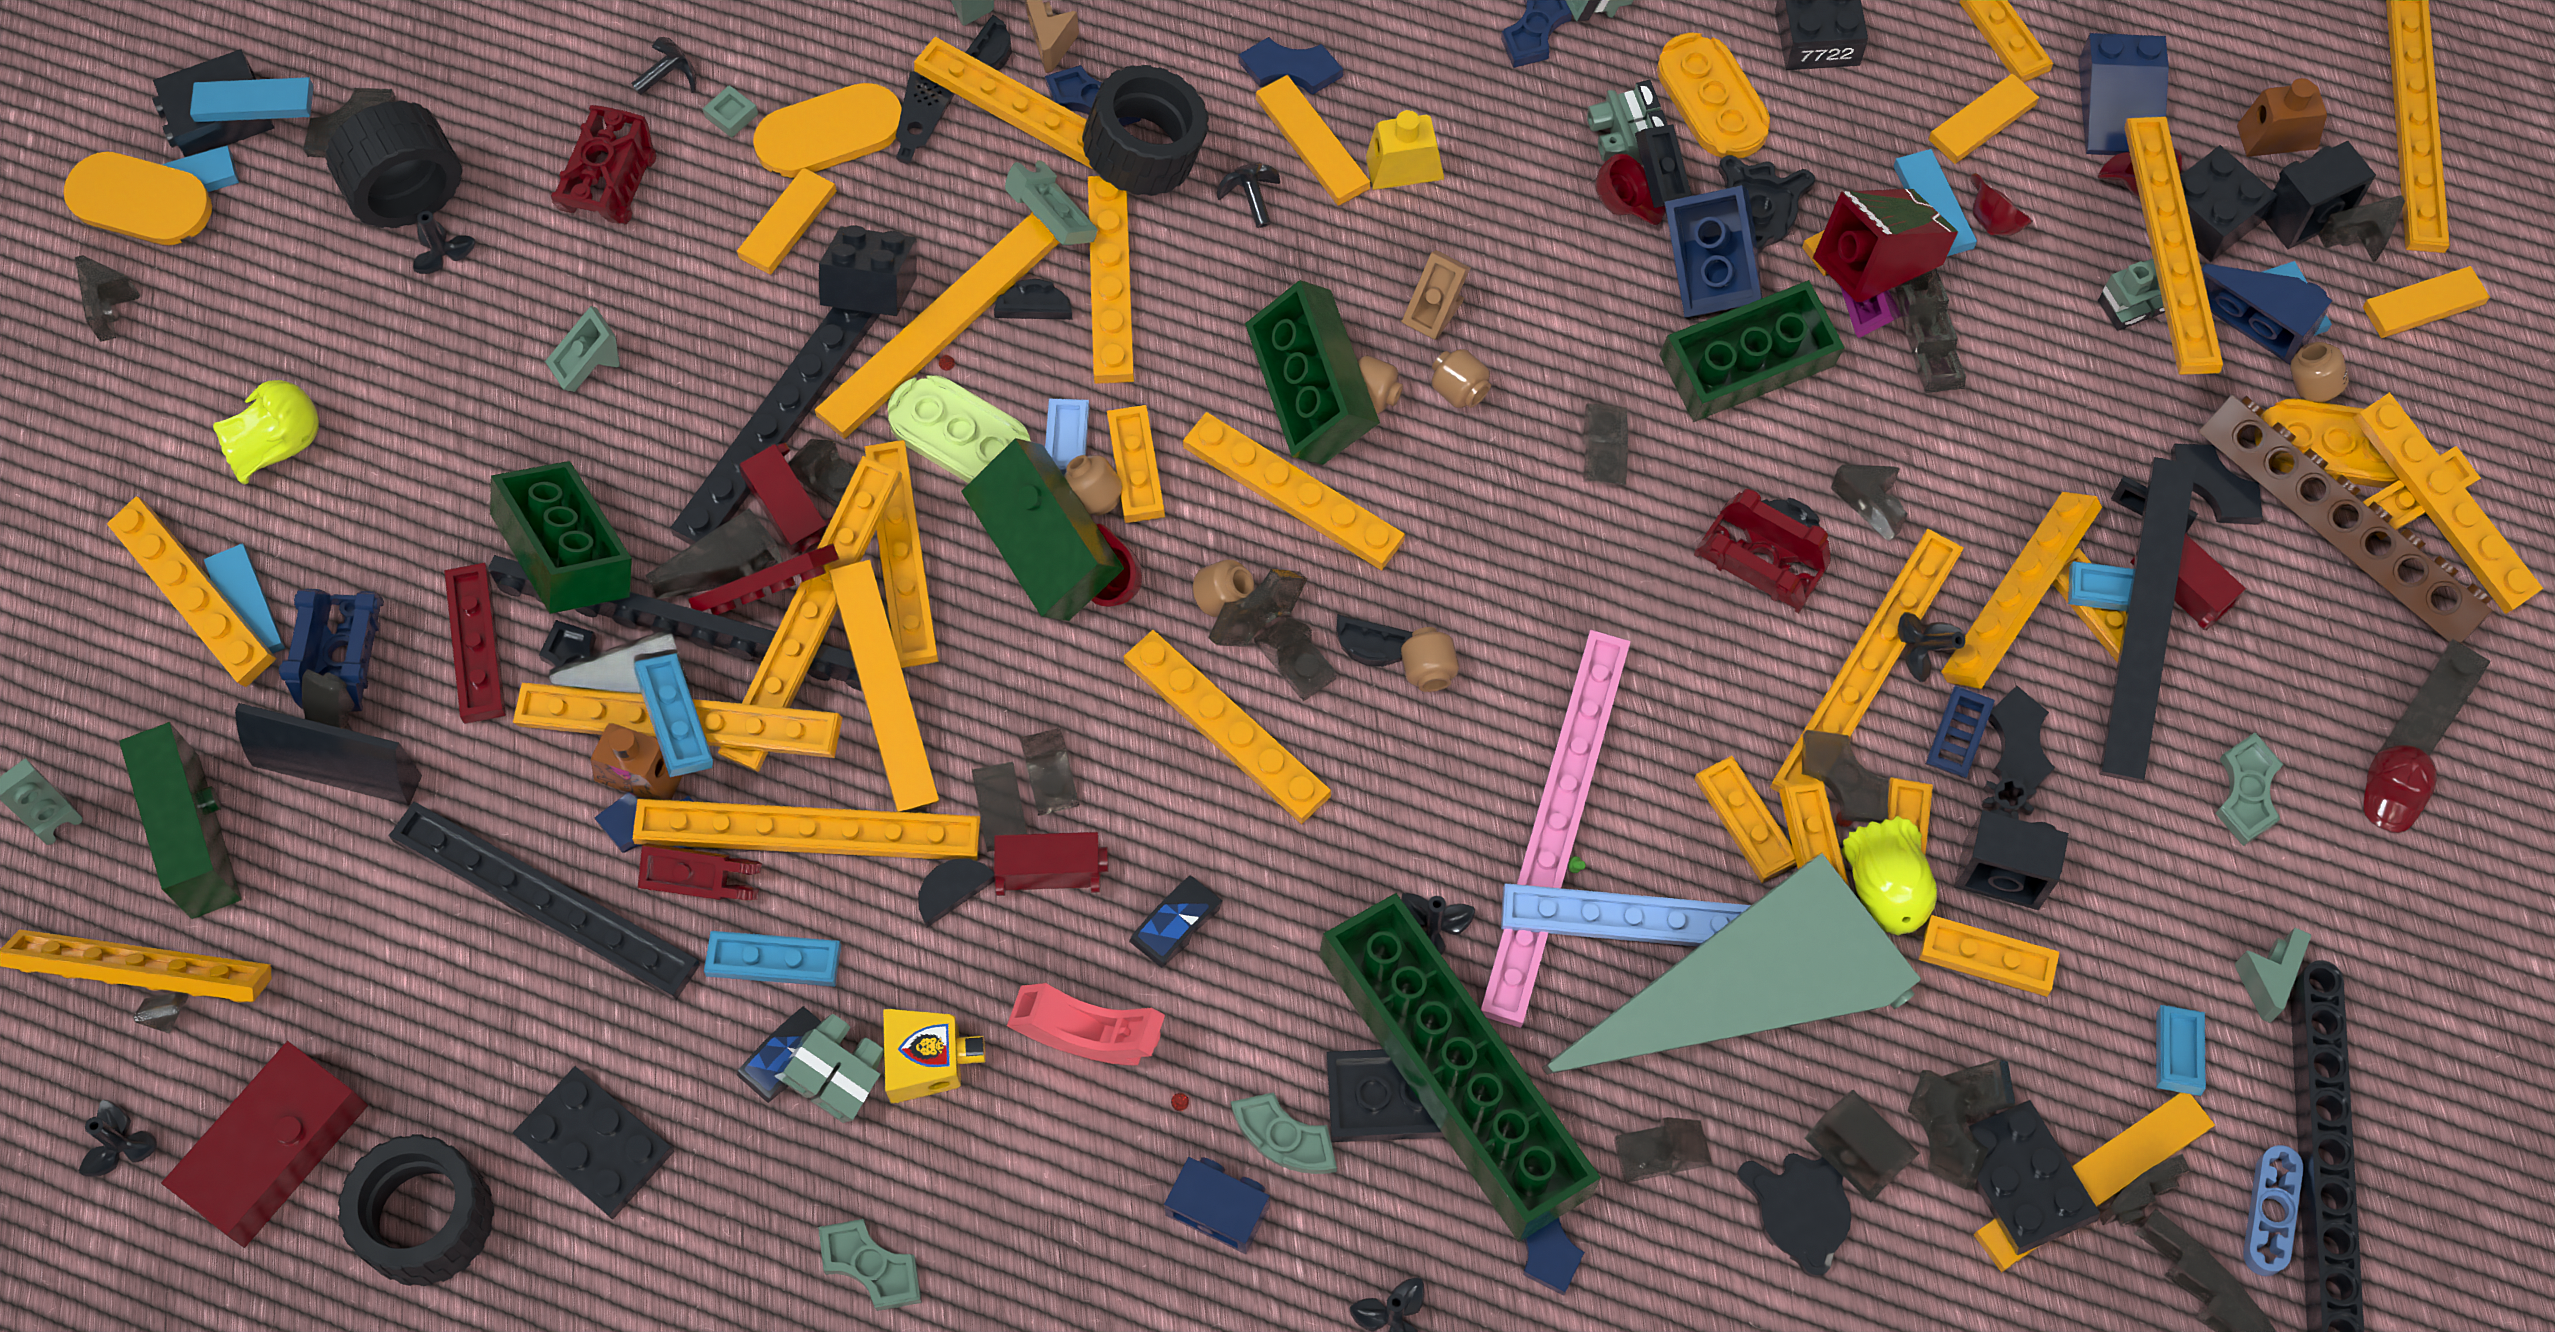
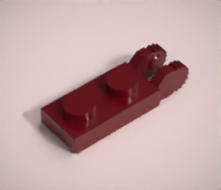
M646 843L642 845L638 888L717 900L723 898L758 900V888L750 885H727L728 871L746 875L758 874L761 872L762 863L743 858H729L730 855Z

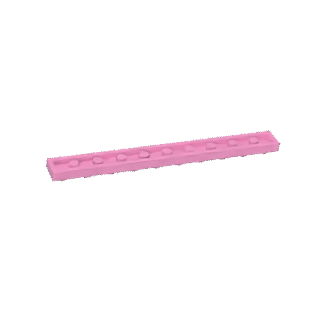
M1590 630L1517 885L1550 888L1562 887L1630 645L1628 640ZM1503 930L1481 1011L1486 1018L1519 1028L1522 1027L1549 932L1537 933L1526 930Z

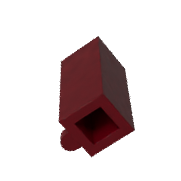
M786 443L778 446L774 444L740 463L741 476L790 554L794 555L799 551L805 554L818 548L832 517L826 520L822 519L783 456L790 452Z
M2185 533L2174 601L2198 623V626L2207 631L2236 605L2246 588ZM2135 555V556L2133 557V559L2130 561V563H2131L2133 566H2134V563H2135V557H2136V555Z
M1098 832L995 835L994 876L996 896H1005L1006 890L1091 888V893H1100L1101 873L1109 872L1108 846L1100 847Z

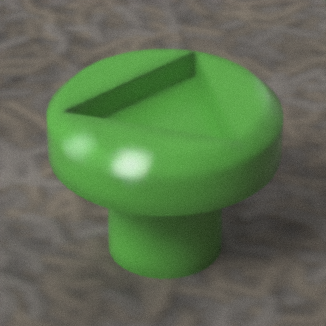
M1572 856L1568 862L1569 871L1571 873H1578L1585 868V862L1581 861V858L1578 856Z

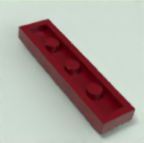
M830 544L689 598L688 601L692 609L699 611L710 609L712 614L718 615L736 608L734 600L740 598L742 605L765 597L763 588L770 587L773 594L796 585L793 577L800 575L802 582L826 573L823 565L839 560L834 544Z
M486 563L444 570L460 718L464 724L506 716L488 566Z

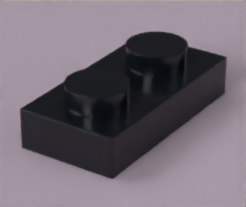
M1674 124L1647 128L1636 132L1635 137L1654 208L1665 207L1666 201L1692 196Z

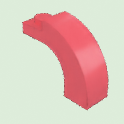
M1047 983L1022 985L1020 987L1007 1026L1037 1042L1060 1051L1105 1063L1138 1065L1141 1057L1152 1056L1153 1050L1160 1040V1029L1165 1015L1153 1008L1114 1010L1098 1007L1075 999Z

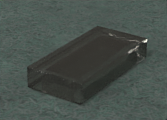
M1013 761L972 769L987 852L994 851L995 835L1027 834Z

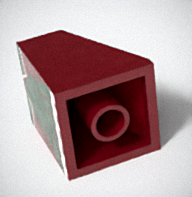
M1914 189L1841 191L1813 255V259L1856 302H1863L1942 266L1958 231Z

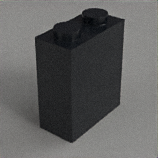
M242 49L153 80L158 94L152 97L153 103L161 119L166 118L168 122L167 125L162 126L164 134L172 148L178 146L184 157L227 146L274 129L271 119L194 122L190 115L194 82L257 80Z

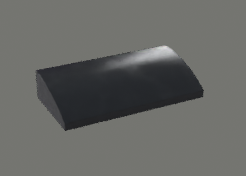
M238 703L235 709L237 731L243 751L253 767L410 806L422 774L399 742Z

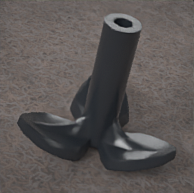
M658 37L653 43L652 48L666 54V56L631 83L632 86L642 95L672 70L680 69L685 73L689 81L691 93L696 92V73L691 62L686 58L680 47L670 38Z
M1262 162L1249 163L1236 168L1235 172L1227 174L1220 182L1216 194L1218 200H1221L1237 185L1244 187L1256 228H1263L1270 225L1271 221L1258 181L1280 184V175L1275 168L1265 164L1262 165Z
M422 211L417 216V235L420 244L431 250L416 257L413 263V270L419 274H430L443 268L444 261L442 256L447 255L451 260L459 261L473 250L476 240L471 236L459 235L448 242L445 241L447 231L434 219L430 211Z
M1904 612L1898 623V634L1901 642L1913 643L1914 645L1906 653L1905 661L1910 673L1919 682H1925L1930 675L1932 666L1928 655L1930 650L1940 652L1947 649H1961L1965 645L1966 640L1962 630L1949 623H1930L1924 630V633H1922L1920 619L1910 612Z
M1403 893L1401 896V900L1418 924L1426 928V935L1441 955L1445 951L1446 945L1440 932L1444 931L1448 934L1458 935L1470 925L1475 915V908L1473 906L1459 903L1446 906V901L1441 896H1433L1429 901L1413 893Z
M102 1100L97 1116L90 1118L86 1122L85 1131L101 1142L103 1146L92 1148L86 1154L79 1167V1174L85 1177H97L110 1173L118 1165L120 1152H124L132 1163L142 1161L149 1157L156 1149V1138L153 1134L142 1130L125 1137L131 1123L129 1116L117 1104L108 1100Z
M1414 1277L1401 1282L1388 1297L1386 1307L1377 1298L1359 1300L1350 1306V1314L1359 1326L1371 1332L1382 1328L1386 1324L1390 1326L1388 1332H1418L1417 1328L1403 1321V1317L1420 1311L1425 1294L1423 1280L1420 1277Z

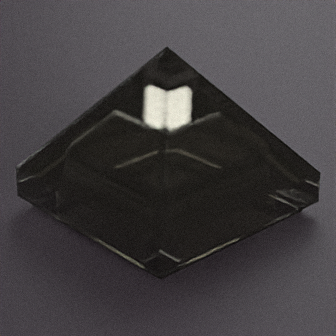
M174 992L144 999L133 1015L134 1022L170 1033L189 998L188 993Z

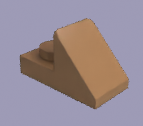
M1025 0L1027 18L1045 73L1052 72L1079 35L1077 12L1071 11L1053 16L1049 1L1043 3L1042 0Z
M1438 250L1431 252L1401 322L1434 340L1438 339L1464 300V297L1459 295L1471 267Z

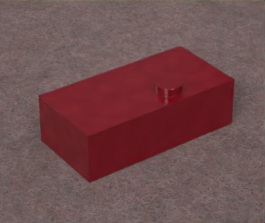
M287 1040L166 1176L161 1184L225 1235L245 1248L368 1105L352 1089Z

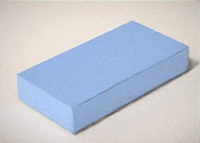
M1049 399L1045 448L1063 476L1067 472L1066 468L1071 460L1077 456L1086 455L1089 400Z

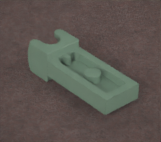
M1041 160L1036 162V172L1027 170L1018 162L1012 165L1006 178L1005 190L1017 203H1025L1032 210L1033 214L1050 230L1057 241L1062 245L1094 242L1098 229L1055 183L1057 175L1045 162Z
M26 758L0 776V800L31 828L46 845H51L56 841L53 832L59 825L65 822L78 825L83 821L82 816L67 797L56 786H53Z

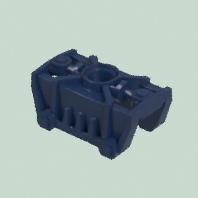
M320 589L298 590L294 596V605L298 613L288 660H283L279 666L281 679L285 681L294 702L301 709L340 712L362 711L363 705L361 702L364 689L368 688L366 677L375 632L379 631L380 628L378 617L380 607L384 605L382 596L371 591H360L357 595H330V593ZM339 605V610L344 617V623L338 624L336 633L332 634L327 626L331 606ZM347 645L345 661L339 663L332 661L333 652L338 647ZM326 676V680L331 682V687L322 692L320 700H312L315 684ZM341 685H342V688H343L345 697H344L343 693L340 691Z

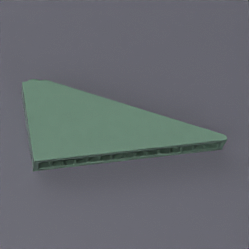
M1821 853L1805 863L1554 1057L1542 1069L1548 1075L1876 1010L1889 1004L1893 1009H1896L1915 995L1911 987L1919 982L1921 978L1827 858Z

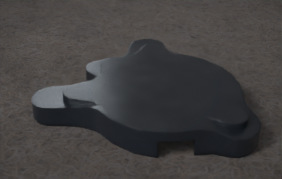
M1728 155L1721 158L1718 167L1726 189L1742 185L1749 191L1758 253L1762 252L1766 246L1777 243L1789 235L1797 218L1799 200L1811 191L1815 184L1814 174L1806 169H1801L1785 178H1779L1775 175L1774 164L1768 161L1748 166L1736 156Z
M1839 1148L1829 1149L1816 1161L1791 1153L1783 1160V1173L1781 1175L1774 1174L1755 1161H1746L1737 1171V1179L1739 1183L1751 1192L1758 1203L1759 1221L1771 1246L1775 1245L1781 1251L1790 1255V1259L1798 1263L1806 1275L1810 1277L1825 1275L1831 1268L1834 1253L1846 1239L1851 1225L1850 1204L1842 1184L1843 1175L1849 1165L1847 1153Z

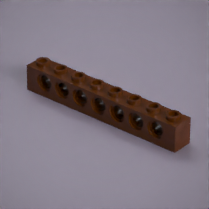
M2231 395L2198 431L2202 436L2456 648L2492 614L2493 610L2487 606L2492 600L2489 595L2473 582L2467 588L2453 578L2459 572L2454 566L2440 555L2434 561L2421 551L2426 543L2407 528L2401 534L2388 524L2393 518L2391 514L2375 501L2366 506L2356 497L2361 491L2342 474L2336 480L2323 470L2329 464L2311 448L2302 453L2292 444L2296 436L2278 421L2273 427L2260 418L2265 410L2248 396H2245L2240 401ZM2250 427L2260 428L2262 432L2261 443L2252 449L2244 448L2241 444L2242 433ZM2281 453H2289L2294 458L2293 469L2285 475H2277L2272 469L2274 458ZM2314 479L2322 480L2326 485L2325 496L2316 502L2308 501L2303 493L2305 485ZM2344 506H2353L2359 514L2357 523L2351 528H2340L2335 520L2337 511ZM2379 532L2388 534L2391 539L2389 551L2380 556L2371 554L2367 546L2369 538ZM2411 559L2419 560L2424 566L2423 577L2415 583H2407L2400 576L2402 564ZM2441 587L2453 588L2458 597L2456 605L2446 611L2437 609L2432 600L2433 594L2437 589Z

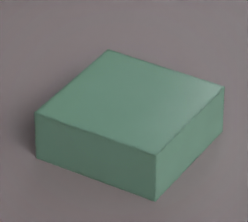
M730 85L702 108L705 118L731 138L758 115L756 105Z

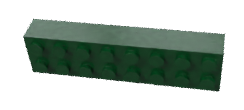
M1397 893L1323 933L1319 957L1518 1242L1593 1196L1601 1179L1600 1175Z

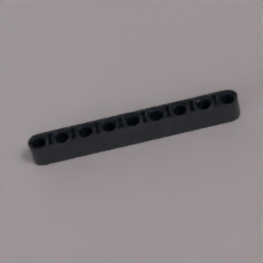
M2317 960L2310 963L2295 978L2290 992L2298 1154L2303 1162L2300 1202L2307 1332H2328L2329 1326L2337 1329L2339 1332H2364L2344 979L2341 971L2333 963ZM2309 979L2319 982L2323 987L2324 993L2315 990L2311 986ZM2311 1020L2322 1024L2326 1030V1035L2317 1032L2312 1026ZM2314 1062L2326 1068L2329 1078L2321 1076L2315 1070ZM2316 1105L2327 1109L2330 1113L2331 1121L2323 1119L2318 1114ZM2318 1148L2330 1153L2333 1158V1165L2322 1160L2319 1156ZM2321 1192L2332 1196L2336 1209L2329 1208L2324 1204ZM2323 1236L2334 1240L2338 1246V1254L2330 1252L2325 1247ZM2326 1281L2332 1282L2338 1287L2341 1293V1300L2333 1298L2328 1293L2325 1285Z

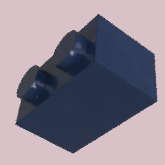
M1188 1156L1164 1203L1165 1216L1241 1253L1247 1254L1270 1207V1195L1264 1193L1265 1187L1253 1179L1241 1177L1239 1181L1224 1174L1225 1168L1211 1159L1201 1157L1200 1161H1197Z

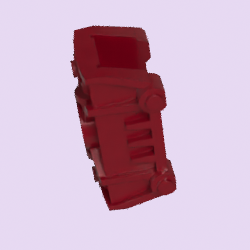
M590 105L589 116L586 123H582L580 126L581 134L565 170L559 174L560 182L558 187L551 194L552 203L558 210L575 213L577 208L593 212L598 211L608 222L626 225L632 218L630 205L646 167H652L657 157L656 150L652 145L649 126L644 116L615 108ZM603 118H604V122H605V124H606V129H605V130H604V126H603ZM625 123L632 124L629 133L617 139L614 131L621 130ZM602 151L608 153L606 160L601 163H595ZM600 177H604L606 187L600 201L592 200L593 195L590 186L598 184Z
M1745 489L1742 493L1739 492L1724 505L1694 552V556L1697 558L1701 556L1715 564L1717 570L1730 572L1771 595V600L1775 602L1780 600L1795 608L1794 612L1798 614L1831 562L1829 541L1827 540L1828 533L1822 527L1812 525L1809 528L1761 502L1760 495L1750 489ZM1723 519L1742 529L1747 541L1742 538L1738 542L1730 539L1729 531L1720 525ZM1754 554H1766L1770 557L1772 564ZM1802 562L1818 571L1816 576H1811L1808 573L1795 575L1789 571L1791 565L1787 563Z

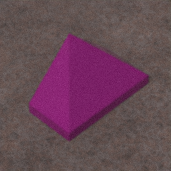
M1840 286L1855 334L1858 338L1902 316L1889 290L1863 302H1856Z

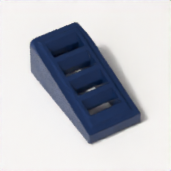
M1955 685L1949 695L1925 764L1966 779L1995 700ZM1959 705L1979 712L1978 718L1975 719L1956 712V706ZM1951 719L1974 727L1972 734L1949 726ZM1946 734L1969 742L1967 749L1944 741ZM1940 749L1964 757L1962 764L1938 756Z

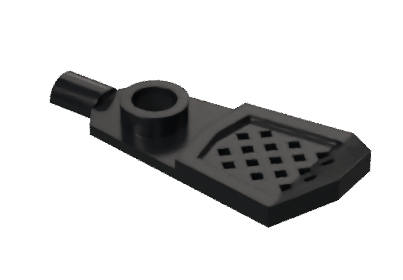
M915 71L909 74L896 139L901 144L896 159L904 164L911 163L915 149L926 146L955 94ZM919 128L922 132L914 135L909 133V130Z

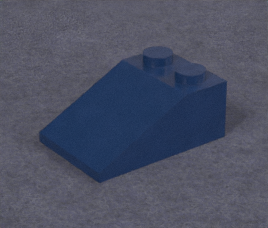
M2089 33L2078 60L2086 154L2118 155L2130 152L2124 128L2127 118L2166 117L2169 73L2166 36Z
M1741 185L1665 202L1685 318L1738 308L1763 298L1755 226L1748 189Z
M2205 264L2201 269L2211 313L2289 365L2295 354L2318 331L2333 301L2327 297V293L2320 286L2311 282L2306 283L2297 277L2213 264Z

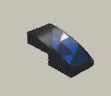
M1189 875L1144 920L1130 937L1129 942L1159 967L1163 968L1189 945L1192 934L1220 910L1223 901L1193 876Z
M802 1006L752 1053L738 1069L737 1076L769 1103L789 1087L774 1075L800 1044L804 1034L816 1029L821 1021Z

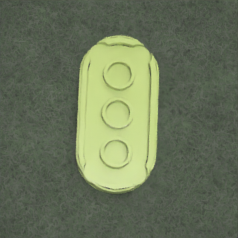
M926 376L927 379L917 380L913 378L905 381L894 391L888 403V420L892 433L897 440H905L908 448L967 483H970L1015 438L1031 442L1030 436L1021 422L941 376Z

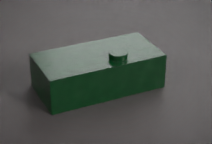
M1299 280L1245 323L1292 457L1324 465L1380 423L1330 289Z
M1810 280L1667 335L1659 356L1692 421L1696 422L1834 367L1845 347Z
M1015 438L961 491L1041 617L1070 621L1125 569L1042 444Z
M570 461L491 475L490 515L549 614L630 597L632 558Z
M170 722L119 740L161 889L191 919L241 901L240 891L216 815V811L221 810V803L215 789L212 786L208 787L199 755Z

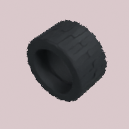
M1131 65L1114 71L1109 78H1105L1101 83L1085 124L1082 142L1084 143L1083 150L1090 166L1094 171L1098 172L1104 181L1111 183L1119 190L1131 192V194L1155 196L1160 193L1173 191L1176 186H1180L1186 177L1189 176L1207 135L1209 116L1202 97L1197 94V90L1191 84L1183 80L1184 78L1161 67ZM1138 117L1151 121L1162 128L1169 135L1173 143L1153 144L1142 141L1127 132L1118 119Z
M383 102L375 106H369L363 109V111L352 115L343 125L339 126L334 136L330 138L328 149L325 153L327 167L353 215L360 219L362 223L376 228L409 226L418 222L417 216L420 212L430 211L432 214L442 209L449 199H452L462 180L460 160L438 121L429 109L423 108L422 105L415 102Z
M423 1134L391 1138L390 1141L383 1144L379 1143L371 1148L368 1154L361 1157L354 1164L355 1167L351 1173L347 1174L338 1200V1221L344 1233L343 1237L346 1243L355 1250V1254L389 1280L393 1279L400 1284L408 1286L412 1284L428 1286L435 1282H444L453 1278V1275L459 1271H464L470 1266L471 1261L477 1255L479 1256L484 1249L487 1237H490L493 1227L491 1225L492 1216H494V1205L491 1201L492 1193L490 1188L484 1182V1177L461 1152L454 1146L447 1145L442 1139L434 1136L432 1138L425 1137ZM434 1173L448 1177L454 1185L455 1201L452 1213L444 1227L433 1238L418 1246L403 1249L388 1246L381 1238L380 1217L383 1207L393 1191L407 1180L419 1175Z

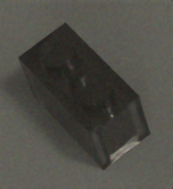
M1851 1090L1828 1110L1804 1138L1870 1203L1889 1187L1920 1154L1854 1090Z

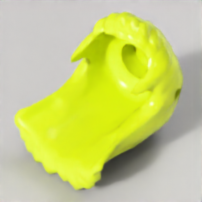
M282 380L264 382L245 400L246 403L255 400L251 406L236 416L213 424L222 452L226 456V461L231 465L240 483L248 484L249 478L254 472L296 455L308 447L314 440L319 429L317 410L310 397L299 386Z
M1896 816L1893 820L1885 819L1881 824L1871 821L1866 827L1858 826L1856 832H1849L1848 838L1843 840L1844 847L1841 849L1843 858L1847 859L1852 866L1853 878L1860 902L1884 932L1897 936L1914 932L1928 920L1937 901L1936 882L1930 865L1921 851L1922 834L1909 819H1902L1899 816Z

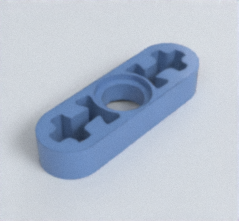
M2284 1145L2269 1148L2258 1158L2255 1168L2243 1257L2249 1269L2260 1276H2273L2289 1264L2292 1255L2303 1176V1162L2295 1150ZM2276 1159H2281L2282 1167L2288 1169L2289 1172L2280 1178L2278 1188H2269L2276 1182L2277 1169L2270 1166V1164ZM2265 1199H2274L2283 1206L2285 1211L2283 1221L2273 1222L2266 1218L2262 1211V1203ZM2268 1233H2281L2282 1235L2277 1234L2271 1238L2270 1252L2277 1255V1258L2266 1263L2264 1254L2257 1252V1249H2260L2267 1243Z

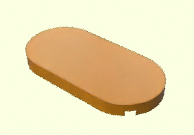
M1694 32L1680 34L1669 40L1659 57L1657 66L1658 77L1700 146L1707 152L1720 158L1732 155L1740 159L1757 152L1767 139L1770 116L1764 103L1728 47L1714 37H1711L1710 40L1702 37V33Z
M859 83L778 109L763 118L755 130L753 144L760 164L768 171L772 172L773 170L780 173L783 177L795 178L802 168L817 172L880 151L888 147L896 139L902 111L898 98L889 89L878 84Z
M100 152L86 157L71 170L64 185L65 202L68 208L82 222L160 245H175L182 243L181 239L187 236L194 237L206 226L212 212V202L208 196V191L193 174L115 152Z
M2285 399L2267 409L2261 416V419L2271 427L2278 421L2293 433L2296 439L2292 444L2302 453L2311 448L2329 464L2323 470L2335 480L2342 474L2353 484L2386 488L2400 480L2353 420L2354 416L2364 410L2363 408L2304 399ZM2256 427L2255 443L2258 446L2262 441V432L2260 428ZM2281 453L2274 458L2272 466L2284 473H2289L2294 467V458L2289 453Z

